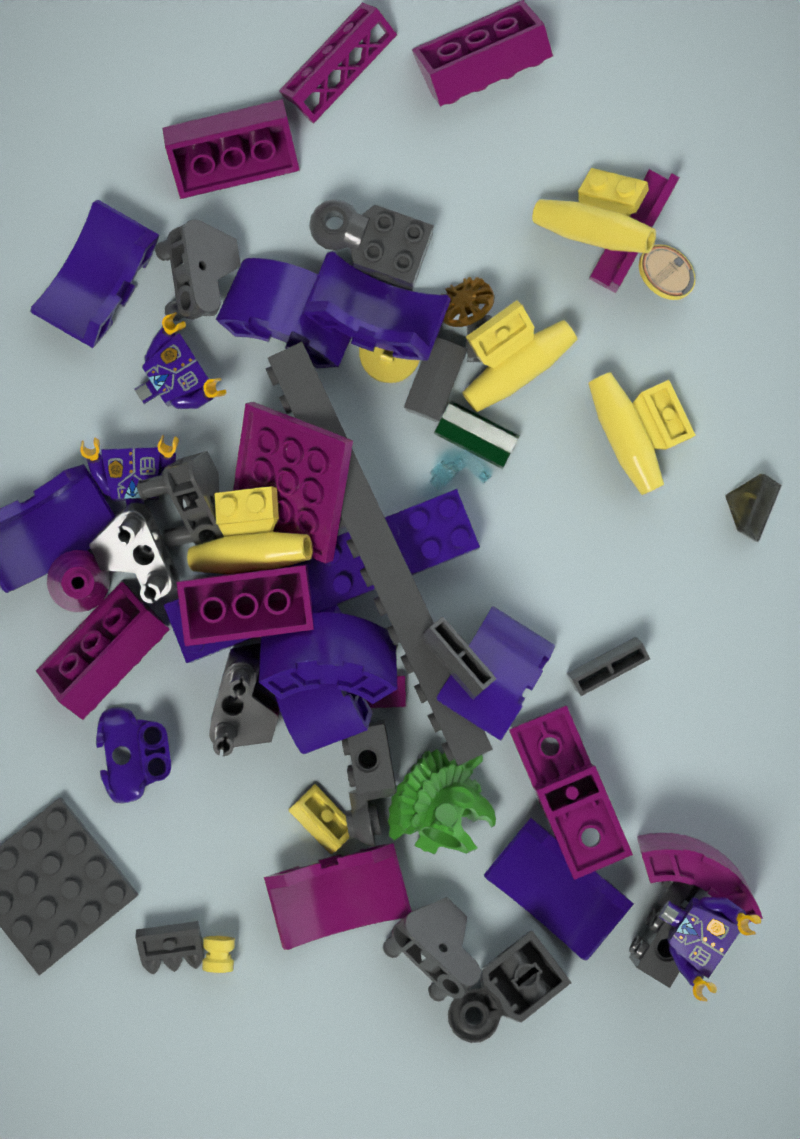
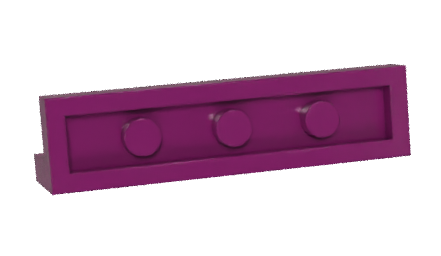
M362 2L288 80L279 92L286 100L294 103L310 122L315 123L397 36L396 32L376 7ZM378 23L385 34L377 42H370V32ZM354 48H362L360 61L356 65H349V53ZM333 70H341L340 82L335 87H328V75ZM312 92H320L319 104L311 111L304 101Z
M649 169L643 180L648 182L649 190L637 212L629 217L653 227L680 177L672 173L669 179ZM605 249L589 279L616 293L638 253Z

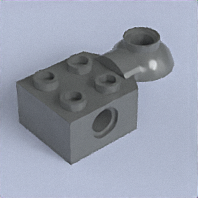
M335 199L325 201L317 206L310 217L309 223L311 236L318 245L329 250H340L348 247L351 249L354 268L371 277L413 291L430 244L434 225L378 205H373L361 215L357 213L352 205ZM332 217H339L343 221L342 226L335 230L328 228L326 223Z
M385 720L370 722L367 731L342 740L344 756L350 755L352 765H348L347 768L349 786H356V790L348 792L351 810L345 811L349 838H357L360 842L376 847L374 835L381 834L377 805L369 806L368 800L390 797L391 794H396V783ZM364 750H371L376 754L377 759L371 764H366L360 760L359 754Z
M663 881L661 885L666 887V890L658 901L660 907L658 910L653 908L645 921L648 927L642 936L637 935L629 947V952H631L629 958L636 968L670 988L680 971L669 951V943L665 947L657 949L658 943L661 940L668 939V933L673 927L660 919L659 914L668 901L684 910L685 908L681 904L684 900L689 902L694 898L700 887L681 882Z
M530 931L481 969L480 989L468 990L463 998H454L448 1010V1023L453 1033L461 1040L469 1043L482 1042L490 1038L497 1030L500 1017L504 1016L522 1023L572 982L535 933ZM470 1007H477L481 1012V1020L476 1025L468 1024L465 1019V1013Z

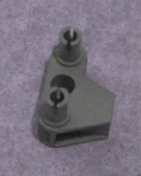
M190 220L186 224L170 231L167 240L159 242L155 247L157 257L162 261H165V259L166 261L170 260L176 301L169 302L165 306V315L177 312L173 321H179L184 317L193 320L202 316H215L219 311L221 303L218 279L241 267L236 238L200 220Z
M208 451L180 458L165 467L162 475L138 481L137 490L142 500L167 493L170 495L185 524L164 530V542L169 549L191 542L199 545L224 537L219 526L216 524L214 493H219V473ZM183 499H184L185 502H186V505H187L186 508H184V506H183Z
M135 502L127 505L89 544L100 570L136 574L142 587L140 596L145 602L153 603L154 599L158 601L160 597L167 595L170 590L177 588L176 582L180 581L177 569L151 511L144 504ZM145 545H148V546L151 547L152 549H151V550L147 549V548L145 547Z
M246 651L229 652L209 729V737L213 743V750L217 755H220V750H223V756H228L232 753L234 747L272 742L279 718L278 703L255 687L260 659H256L251 653Z
M448 897L412 911L393 927L392 936L383 943V951L387 956L396 958L401 952L404 953L433 981L428 987V993L434 1001H443L447 996L456 999L463 998L467 991L480 979L481 969L479 964L462 948L467 916ZM421 954L425 957L423 961L421 959Z

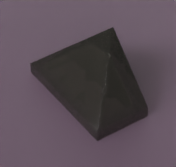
M759 474L725 495L738 532L753 541L759 542L781 489V484L765 474Z

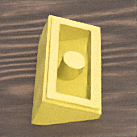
M316 784L289 808V812L330 854L336 852L349 839L346 815Z

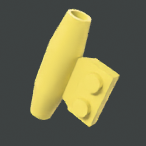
M591 168L578 190L579 202L540 199L533 209V223L564 238L612 251L649 253L656 240L655 228L629 217L637 212L649 190L647 181Z
M516 300L467 335L466 339L478 359L488 366L462 392L472 409L477 413L511 396L549 369L578 340L569 324L562 320L534 334L535 327L523 305Z
M611 372L590 381L588 385L598 420L625 473L641 495L663 486L664 482L654 449L667 450L696 436L670 381L667 380L641 392L633 403Z
M269 486L214 493L216 524L219 526L224 537L192 546L187 553L188 565L193 572L228 575L283 568L310 560L313 554V546L307 534L273 532L277 519H279L277 487Z

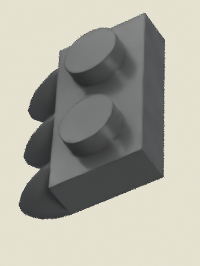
M198 921L136 929L135 939L142 966L149 973L155 974L158 971L161 959L174 972L180 967L183 956L191 967L197 969L201 965L203 960V941Z

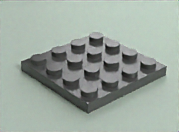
M62 797L0 846V927L39 976L139 895Z

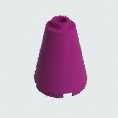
M73 550L62 554L52 563L47 574V588L51 598L57 605L71 612H85L97 607L106 597L110 586L109 572L100 570L93 553L83 550ZM81 577L84 580V586L81 589H75L71 583L73 578Z

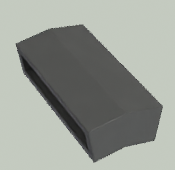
M438 337L436 338L429 359L421 361L404 405L406 411L434 422L440 421L467 348Z
M441 617L430 626L420 637L421 641L472 699L476 698L497 679L444 617Z
M634 637L567 673V676L575 691L580 696H583L650 660V657L643 643L637 637ZM635 650L638 651V653L634 656L622 661L621 663L613 667L611 666V663L634 652ZM604 667L606 668V671L579 685L578 681Z

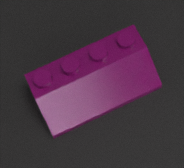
M524 0L412 49L427 86L440 107L445 104H453L465 95L482 91L492 83L501 79H509L517 72L528 67L538 66L544 60L553 57L544 23Z
M283 99L162 128L166 152L180 199L300 171Z
M307 564L176 582L185 646L314 630Z
M121 582L46 659L36 672L57 701L84 720L134 666L139 664L141 659L162 640L163 636L170 629L124 582Z

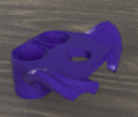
M113 707L101 714L97 727L96 747L100 748L104 745L107 771H100L101 780L113 802L122 804L136 801L144 794L145 786L164 780L171 772V758L166 729L158 722L136 719L131 710L123 707ZM151 726L157 728L160 733L159 740L152 745L146 743L143 738L144 731ZM119 746H124L130 751V759L123 765L115 763L112 758L113 751ZM153 758H160L164 764L163 771L159 775H151L148 771L149 761Z

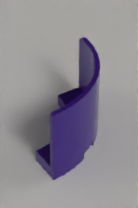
M95 200L67 260L48 288L31 306L30 312L89 347L94 348L113 325L112 317L118 305L120 304L125 307L137 287L132 282L137 272L142 267H147L160 235L102 201Z
M331 251L327 252L302 313L331 334L336 329L351 337V344L374 352L375 347L393 351L392 355L395 358L428 360L451 299L448 295L418 293L386 284L354 268L335 252Z
M246 258L242 261L241 267H239L216 317V320L235 337H248L269 342L271 337L286 342L285 349L302 342L316 369L339 367L351 337L336 329L333 334L329 333L302 313L318 274L293 264L271 259Z
M84 464L62 471L52 480L34 490L35 495L20 503L16 500L0 508V586L5 593L14 591L48 574L52 563L62 554L73 550H90L89 544L95 536L115 517Z
M337 604L319 611L342 613ZM319 684V689L301 691L282 700L276 697L285 725L302 754H307L367 731L373 713L366 699L347 691L337 690V685Z
M492 606L470 642L469 647L497 679L476 698L472 699L453 676L450 675L437 695V700L501 741L523 707L522 703L525 700V697L522 696L526 688L531 691L533 690L543 673V667L549 661L555 649V645Z
M316 612L313 613L314 630L261 637L259 683L280 700L301 691L319 689V684L337 685V690L356 694L374 704L398 689L396 645H394L388 630L369 620L342 613Z
M532 818L527 821L484 874V877L522 906L584 961L593 955L634 905L631 900L596 871L574 880L556 837Z

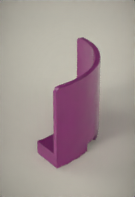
M651 833L637 837L650 884L674 881L695 885L706 891L711 897L728 898L745 910L746 915H758L763 919L759 906L745 878L730 859L716 848L699 839L675 833Z
M394 843L363 848L350 855L342 856V854L330 856L319 859V863L304 867L296 866L264 877L281 945L284 950H290L308 942L347 930L403 919L412 912Z

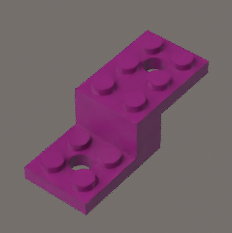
M567 705L508 729L573 879H578L632 856L633 853L596 766L591 763ZM552 737L557 740L559 747L555 754L545 755L542 752L541 743L545 738ZM588 828H594L599 833V840L593 846L583 844L581 839L582 833Z

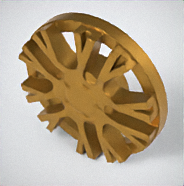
M468 277L467 280L464 278L463 283L455 287L452 284L450 288L447 287L445 289L447 293L441 295H448L451 301L443 322L452 327H464L482 319L490 311L495 300V295L490 285L484 282L482 278L476 277L475 280H472L471 277ZM479 304H485L481 310L478 308ZM459 314V320H454L456 315Z

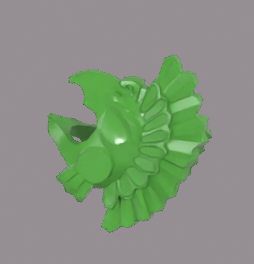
M438 749L432 752L430 750L424 751L422 758L418 759L417 763L412 766L411 771L405 775L403 782L397 786L396 794L391 797L392 804L388 808L390 813L388 819L390 826L389 837L395 841L404 833L411 835L418 831L420 838L414 846L432 854H436L439 847L457 850L465 854L477 850L478 847L463 830L461 822L462 817H467L473 823L478 820H485L490 824L491 828L496 824L494 809L488 800L480 794L482 791L480 784L475 779L473 781L470 779L473 770L483 762V756L480 755L458 766L455 759L450 762L448 761L445 752L441 754Z

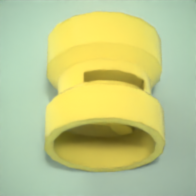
M228 936L204 937L203 948L208 953H206V957L202 960V970L213 973L232 972L234 970V960L229 952L235 948V938Z

